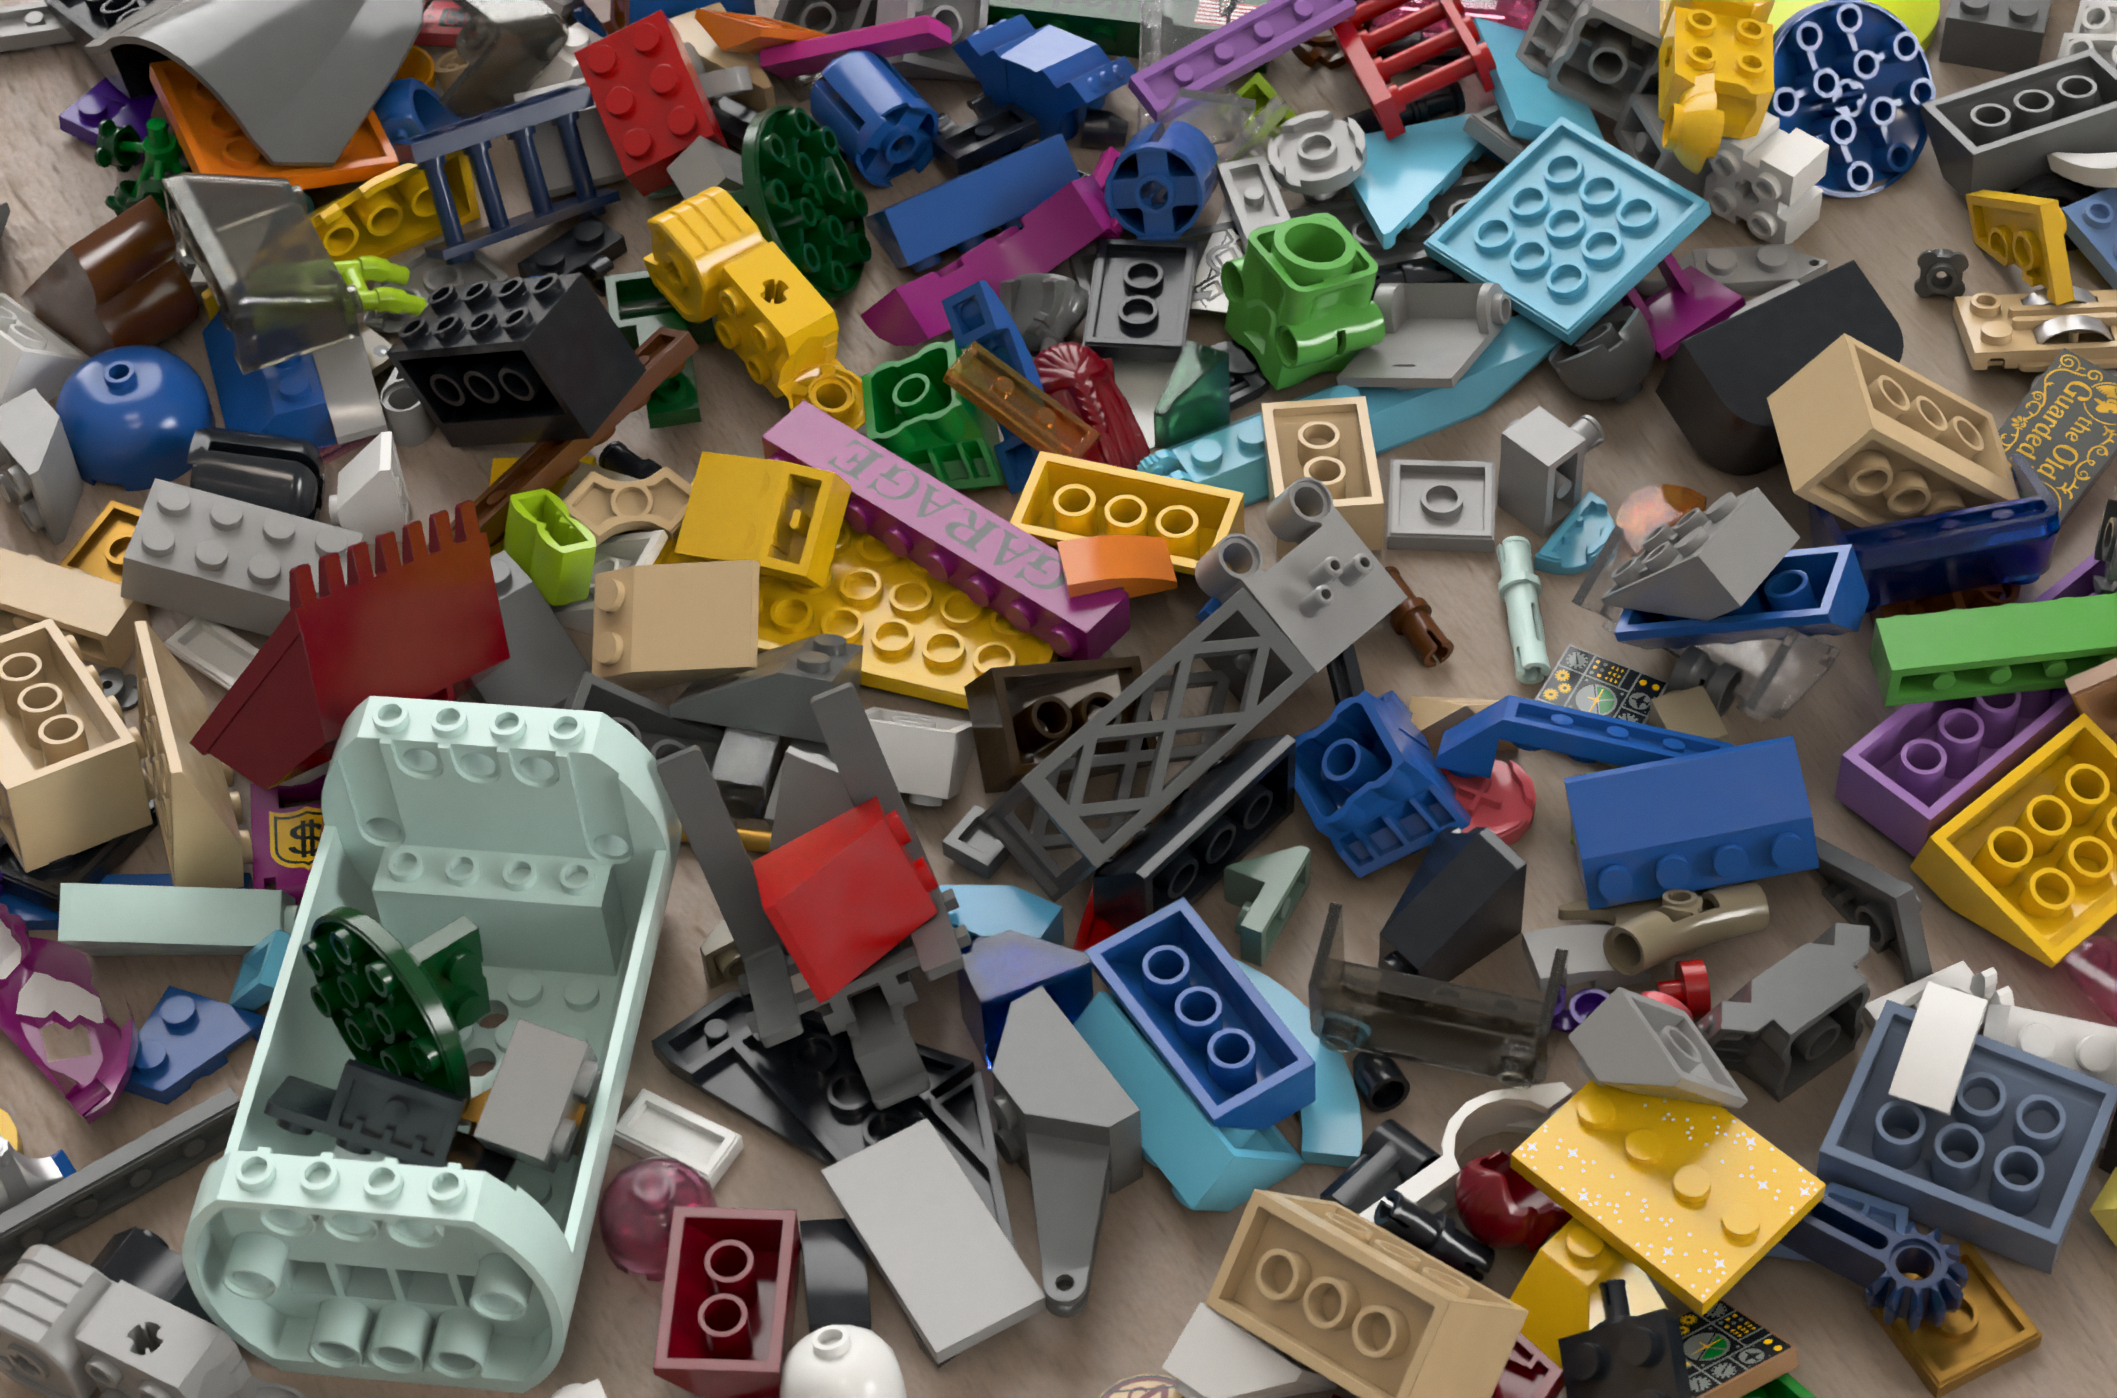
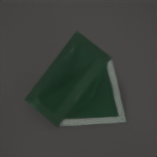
M1187 340L1154 410L1156 448L1165 449L1230 424L1228 352Z

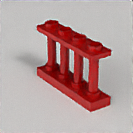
M1367 0L1356 6L1355 15L1329 28L1387 140L1406 133L1399 113L1406 111L1405 105L1474 73L1486 93L1495 89L1489 72L1497 69L1496 63L1485 41L1477 45L1478 42H1481L1480 35L1471 16L1462 17L1466 13L1461 0H1433L1434 3L1369 33L1366 29L1362 30L1361 24L1413 0ZM1441 20H1445L1449 27L1448 30L1382 60L1381 56L1372 59L1377 56V50ZM1458 46L1465 55L1399 87L1395 83L1386 86L1392 83L1391 77Z

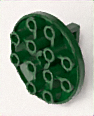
M779 105L762 111L751 120L743 139L741 166L744 188L729 194L757 224L763 238L768 243L773 241L826 302L843 298L856 288L863 272L864 263L870 261L872 256L871 246L865 235L863 219L868 214L867 200L863 192L855 188L849 170L838 151L836 135L830 127H821L800 107Z
M345 906L336 907L319 917L312 926L310 941L302 946L304 958L313 970L317 982L316 985L310 988V994L317 1009L325 1017L332 1018L356 1061L467 1097L468 1099L463 1111L464 1114L470 1103L471 1085L459 1031L473 1025L481 1017L491 1012L487 981L483 976L481 964L484 960L479 927L463 915L410 948H407L383 926L357 909Z

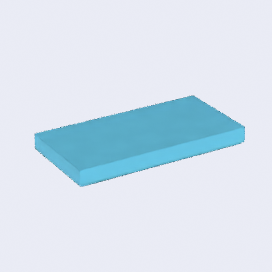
M1477 17L1474 18L1473 22L1481 38V42H1478L1477 45L1484 41L1486 42L1497 66V69L1489 72L1495 87L1492 91L1511 136L1535 141L1558 118L1563 116L1604 140L1588 105L1548 88V79L1531 71L1515 55L1524 38L1525 30Z

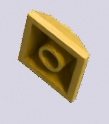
M1575 1217L1540 1248L1509 1299L1529 1311L1520 1333L1562 1370L1558 1339L1591 1330L1598 1323L1605 1320L1599 1283L1612 1279L1626 1280L1625 1286L1631 1316H1639L1668 1308L1644 1271Z

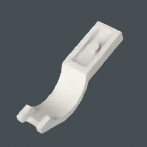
M1564 1082L1493 1090L1467 1101L1448 1122L1441 1143V1157L1394 1190L1399 1191L1404 1197L1432 1214L1447 1212L1455 1206V1182L1460 1173L1457 1161L1464 1149L1481 1137L1501 1132L1532 1135L1559 1110L1557 1108L1572 1098L1573 1091ZM1384 1196L1359 1215L1374 1223V1214L1379 1202L1383 1200L1392 1207L1394 1203L1387 1200L1386 1196Z

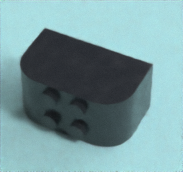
M1851 260L1681 341L1655 392L1694 450L1705 462L1728 474L1740 476L1755 475L1782 462L1785 463L1767 398L1844 333L1898 363L1903 354V335L1895 317L1856 262Z

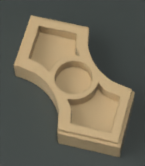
M664 466L650 477L637 481H615L595 471H591L563 502L568 507L570 517L581 522L592 532L596 539L597 547L609 537L630 530H664L668 535V539L673 542L680 533L692 485L667 466Z

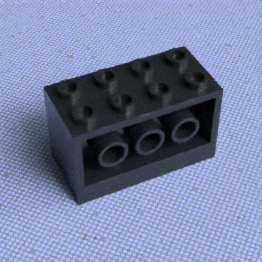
M550 273L536 278L522 279V277H514L507 281L487 282L482 280L469 285H444L429 296L427 300L429 305L417 318L407 322L399 330V339L386 352L389 359L452 447L590 439L646 372L644 365L582 273L564 275Z

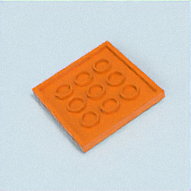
M173 60L150 63V81L207 203L368 181L373 177L399 167L397 155L374 109L371 110L333 167L271 165L248 140L220 101L196 77Z

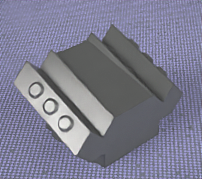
M1844 923L1833 924L1814 942L1804 943L1759 976L1750 980L1729 1000L1721 1001L1699 1020L1695 1026L1726 1070L1737 1071L1754 1081L1779 1103L1852 1052L1863 1031L1864 1025L1860 1021L1862 1010L1870 997V989L1867 987L1868 980L1856 970L1858 968L1856 964L1865 959L1869 954L1870 926Z

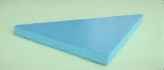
M1474 113L1404 126L1406 133L1391 140H1387L1383 131L1365 134L1367 162L1362 173L1348 185V188L1383 249H1390L1396 243L1395 236L1403 228H1411L1428 211L1429 202L1437 194L1442 196L1462 176V168L1469 161L1475 162L1488 149L1463 130L1468 116Z

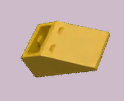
M702 451L674 553L706 562L755 560L760 562V574L824 589L852 486L836 473L786 461Z

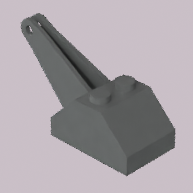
M1040 986L1011 1002L992 1070L994 1098L990 1099V1106L997 1119L998 1131L993 1134L1000 1154L1008 1164L1017 1162L1031 1180L1043 1291L1046 1297L1045 1306L1053 1315L1069 1318L1081 1313L1088 1301L1108 1194H1114L1143 1177L1140 1109L1045 989Z

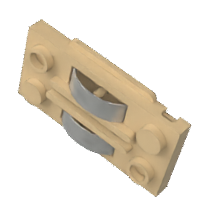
M2073 286L2075 300L2057 306L2047 299V288L2027 294L1995 295L1983 292L1973 296L1954 297L1952 315L1973 370H1987L1988 366L2003 365L2004 369L2018 368L2023 372H2044L2064 348L2102 369L2117 368V290L2088 291Z

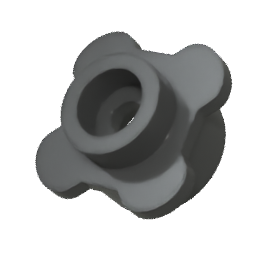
M1935 249L1924 251L1918 256L1917 264L1920 267V277L1915 281L1914 289L1919 296L1929 297L1932 294L1946 295L1949 299H1954V297L1964 294L1963 271L1969 266L1968 258L1965 254L1948 249ZM1943 271L1946 273V276L1938 278L1936 276L1937 273Z

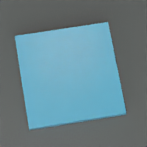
M1561 116L1432 234L1423 245L1426 255L1471 283H1499L1504 293L1509 295L1513 310L1571 346L1711 215L1708 201Z

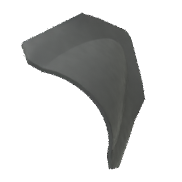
M153 0L109 28L84 46L88 54H104L121 44H137L156 50L181 65L196 77L220 101L248 140L271 165L333 167L363 121L397 75L423 27L424 0Z

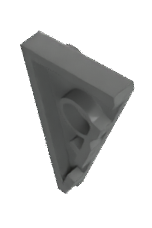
M1815 836L1819 868H1815V870L1829 883L1822 890L1824 898L1849 924L1870 926L1869 945L1877 954L1890 948L1902 960L1905 969L1904 982L1907 985L1933 974L1920 917L1922 904L1914 887L1876 868L1873 864L1865 862Z

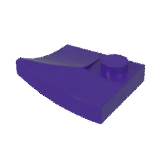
M105 77L59 115L60 130L96 147L99 136L98 126L103 120L109 119L113 120L116 126H133L139 134L141 142H143L148 136L146 123L153 118L151 113L158 96L154 93L148 97L130 99L114 87L108 78ZM141 153L140 158L133 166L136 167L145 159L144 153Z

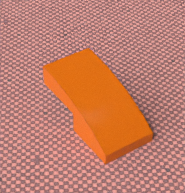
M1106 535L1057 542L1058 555L1069 598L1119 587L1129 593V598L1178 588L1166 539L1139 535Z

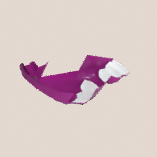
M0 903V1028L65 1095L64 1097L71 1107L90 1124L114 1108L129 1082L138 1050L137 1029L133 1013L127 1002L131 1019L120 1029L107 1016L99 992L91 985L92 972L87 956L57 941L29 937L28 928L21 916L10 914L7 905ZM58 1023L71 1030L80 1023L88 1029L92 1054L48 1062L41 1029Z

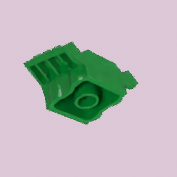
M954 339L945 343H931L913 356L900 361L884 362L875 367L870 373L861 376L867 438L954 490L967 489L968 491L981 490L986 486L1007 483L994 449V445L1001 442L999 440L997 419L976 361L972 362L961 349H958Z

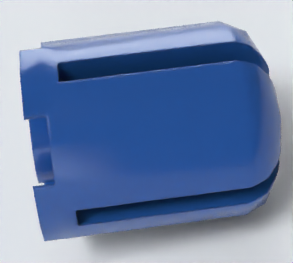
M852 50L832 60L821 73L828 82L823 80L815 81L810 92V111L813 119L821 127L828 126L833 130L838 141V149L845 154V157L858 172L876 187H893L889 180L913 168L918 173L922 172L934 158L931 140L940 136L937 133L939 122L937 117L940 116L891 62L880 54L867 50Z
M1173 120L1167 130H1165L1162 121L1148 124L1133 136L1106 178L1104 198L1110 217L1113 219L1115 216L1126 230L1137 235V240L1172 241L1178 239L1182 233L1194 225L1218 185L1217 169L1213 168L1218 160L1214 145L1202 131L1186 122Z

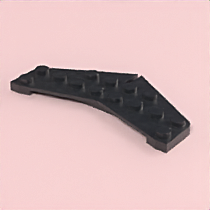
M734 989L722 994L651 1041L654 1055L670 1073L828 1167L928 1118L1015 1250L982 1071L980 1069L975 1073L974 1061L915 1043L931 1083L930 1089L879 1110L872 1101L871 1093L856 1062L847 1030L831 1036L822 1013L810 1010L800 1014L804 1030L802 1034L772 1047L765 1048L759 1032L752 1034L748 1027L745 1014L754 1011L751 994L743 995L741 989ZM902 1309L919 1348L938 1369L955 1357L953 1356L937 1364Z

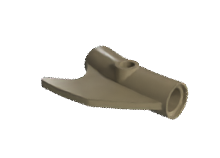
M1751 880L1714 890L1689 891L1673 889L1664 892L1662 897L1594 910H1590L1587 900L1582 899L1558 906V918L1561 920H1603L1612 923L1614 927L1609 929L1604 935L1603 949L1605 957L1616 972L1623 976L1632 977L1674 957L1691 955L1699 948L1765 930L1769 922V906L1762 888L1757 882Z

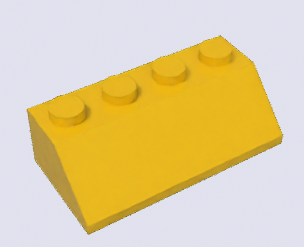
M1040 451L1010 523L1043 543L1057 546V542L1106 535H1139L1166 539L1174 571L1195 575L1196 563L1219 541L1232 533L1245 535L1244 493ZM1225 562L1226 566H1227L1230 570H1232V568L1230 567V565Z

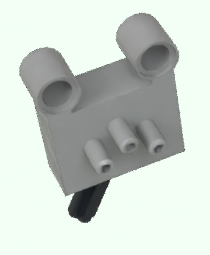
M1303 477L1296 480L1269 504L1266 511V521L1271 532L1283 541L1296 542L1298 544L1296 548L1264 573L1261 570L1263 563L1262 552L1257 543L1246 535L1232 533L1224 537L1199 559L1195 567V577L1201 590L1208 596L1218 599L1222 605L1244 587L1316 670L1311 677L1326 666L1335 705L1337 706L1344 699L1356 697L1365 690L1354 642L1408 597L1333 506V499L1329 489L1317 479ZM1225 562L1230 565L1233 571L1226 566Z

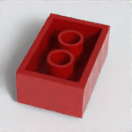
M662 10L574 52L625 176L643 197L674 183L666 168L699 136L729 150L681 36Z

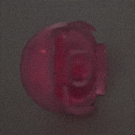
M659 1156L637 1160L620 1170L604 1190L599 1207L598 1221L605 1253L619 1270L628 1275V1269L635 1273L646 1274V1278L649 1281L661 1282L665 1280L674 1206L718 1207L714 1191L697 1169L675 1158Z

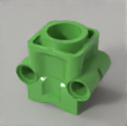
M1315 213L1308 216L1295 217L1281 223L1255 229L1248 236L1245 257L1227 261L1221 269L1222 288L1229 300L1224 328L1237 344L1247 348L1253 354L1262 374L1276 390L1300 384L1304 380L1320 373L1330 371L1342 372L1361 349L1378 345L1385 337V322L1382 312L1377 304L1371 300L1378 265L1335 216L1328 213Z

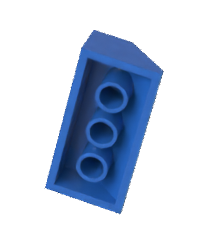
M1060 133L1037 141L864 217L868 228L896 268L900 269L912 265L915 273L942 262L939 252L956 245L959 253L975 248L986 241L983 233L1000 226L1003 232L1013 226L1022 227L1023 225L1019 220L1024 215L1050 198L1069 182L1080 179V175L1064 137Z
M290 286L289 289L276 290L267 295L263 293L242 303L236 291H234L202 332L226 429L304 438L316 445L319 451L337 447V441L304 321H294L284 326L278 325L257 334L249 318V315L272 306V303L288 296H297L294 286Z
M1852 544L1795 549L1787 552L1746 602L1735 610L1709 621L1624 608L1614 634L1618 642L1647 650L1660 648L1682 649L1690 645L1718 643L1731 645L1742 641L1765 639L1787 640L1793 637L1824 634L1837 636L1847 632L1859 631L1870 596Z
M1792 735L1564 778L1580 880L1590 910L1662 897L1664 892L1673 889L1697 891L1819 868L1812 813Z
M1184 897L1084 951L1085 959L1214 1127L1266 1130L1316 1101V1062Z

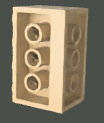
M1845 333L1767 398L1793 493L1920 559L1924 554L1962 557L2023 509L1991 413Z
M52 618L0 636V832L7 840L9 847L26 873L48 865L49 862L74 855L153 824L148 801L155 799V791L146 770L141 768L140 760L147 757L143 739L135 726L128 729L125 726V718L115 696L106 697L104 695V688L96 668L92 664L84 666L83 657L72 634L64 636Z
M1259 1189L1253 1190L1205 1302L1206 1306L1359 1398H1491L1529 1313L1523 1307L1337 1202Z

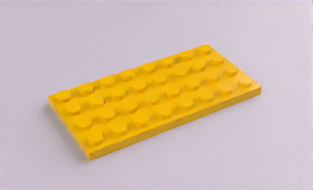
M844 519L824 589L759 574L758 653L820 634L839 635L846 639V643L863 645L860 685L969 710L964 687L990 668L1056 663L1059 654L1045 641L1030 632L1018 630L1004 616L987 606L981 607L977 605L966 593L946 581L940 582L936 580L925 568L907 557L895 555L884 543L866 532L860 533L854 530ZM678 535L673 542L667 539L653 565L706 561L676 555L674 551ZM1047 544L1048 546L1058 551L1057 546Z

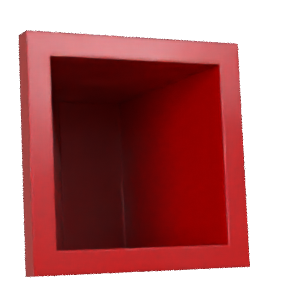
M877 796L752 862L764 912L819 1004L833 997L938 913L931 891L939 888V885L930 866L923 856L913 860L905 844L913 840L902 817L897 810L887 814Z

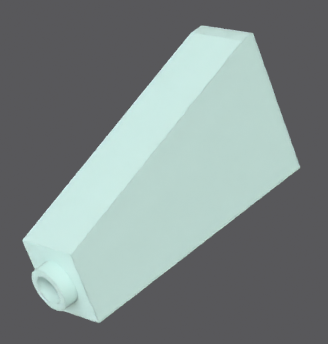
M61 883L58 941L90 956L244 955L276 929L291 934L300 905H295V898L282 890Z

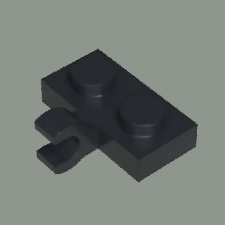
M592 215L519 262L517 266L520 277L526 279L531 276H544L550 273H556L557 275L582 273L598 296L604 297L607 295L604 276H608L607 273L614 269L612 261L627 252L625 238L598 217Z

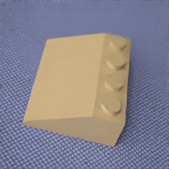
M147 621L134 622L139 733L147 752V757L143 758L146 772L155 791L153 803L172 884L176 887H244L243 864L253 862V852L249 830L238 829V825L243 824L239 792H229L228 787L233 786L232 768L211 754L203 756L189 743L210 716L205 696Z

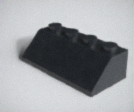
M1286 734L1244 741L1227 757L1222 756L1208 769L1206 776L1190 790L1185 789L1172 801L1169 809L1154 823H1147L1137 832L1132 842L1115 858L1110 857L1097 868L1092 881L1094 913L1122 931L1182 897L1191 906L1224 877L1226 866L1240 862L1294 812L1296 740Z

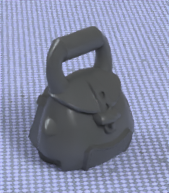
M1027 273L1018 275L1014 279L1000 282V301L1017 326L1028 351L1041 352L1055 344L1064 343V338L1079 326L1087 314L1089 293L1069 277L1050 273Z

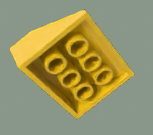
M2083 713L1931 835L1910 865V868L1950 909L2053 968L2117 914V744Z

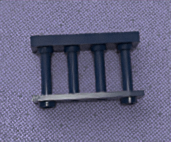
M568 85L393 143L398 162L417 164L418 170H424L445 241L425 247L427 257L445 260L447 265L464 263L475 258L474 250L576 215L579 220H585L592 215L596 217L603 215L607 212L605 205L621 200L618 190L595 189L576 120L580 118L579 110L594 106L589 86ZM549 120L551 125H557L577 195L554 204L551 203L532 134L536 133L534 125ZM506 135L508 140H513L533 208V211L508 219L488 152V149L492 147L490 140ZM461 149L463 155H469L489 226L463 234L443 166L447 162L446 154Z

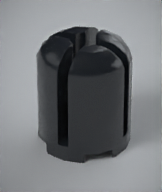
M217 427L203 428V430L196 429L186 463L193 465L190 479L191 488L318 521L325 493V467L316 445L304 438Z

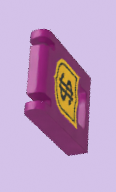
M327 774L310 783L294 786L277 785L268 790H264L255 783L250 784L253 889L270 890V883H276V890H282L294 897L295 905L301 904L319 845L323 819L321 803L285 808L284 804L321 799Z

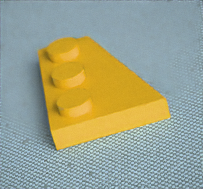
M1985 189L1965 194L1973 241L1977 246L2002 265L2015 264L2022 270V280L2031 287L2043 285L2047 288V299L2056 306L2075 300L2064 238L2067 223L2065 215L2059 207L2058 200Z

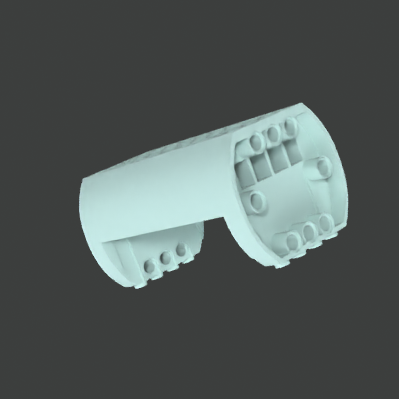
M369 696L353 710L342 727L321 794L324 829L223 1157L217 1160V1162L215 1160L212 1162L202 1178L182 1245V1260L187 1278L198 1302L208 1316L240 1346L283 1372L525 1393L549 1376L559 1363L566 1342L682 838L681 822L656 768L657 760L634 735L605 713ZM336 907H351L374 919L407 948H410L463 915L479 927L484 960L481 963L482 971L487 981L491 1012L481 1017L473 1025L463 1028L459 1033L468 1068L480 1061L492 1062L495 1064V1067L484 1076H470V1099L492 1088L519 1018L589 1043L597 1057L598 1069L602 1070L603 1073L579 1155H572L568 1163L559 1161L554 1173L516 1160L506 1183L486 1171L464 1170L460 1163H448V1166L443 1168L399 1164L398 1158L372 1150L371 1154L368 1155L347 1151L335 1143L337 1138L314 1130L311 1135H301L279 1127L276 1124L278 1118L266 1115L264 1110L269 1098L288 1076H294L337 1090L345 1063L349 1058L355 1060L332 1018L325 1017L317 1009L310 994V988L316 985L317 982L313 970L304 958L302 946L310 941L314 922ZM499 1013L508 1017L505 1022L496 1028L487 1029L479 1026L481 1020L490 1014ZM459 1125L457 1131L468 1134L470 1126Z

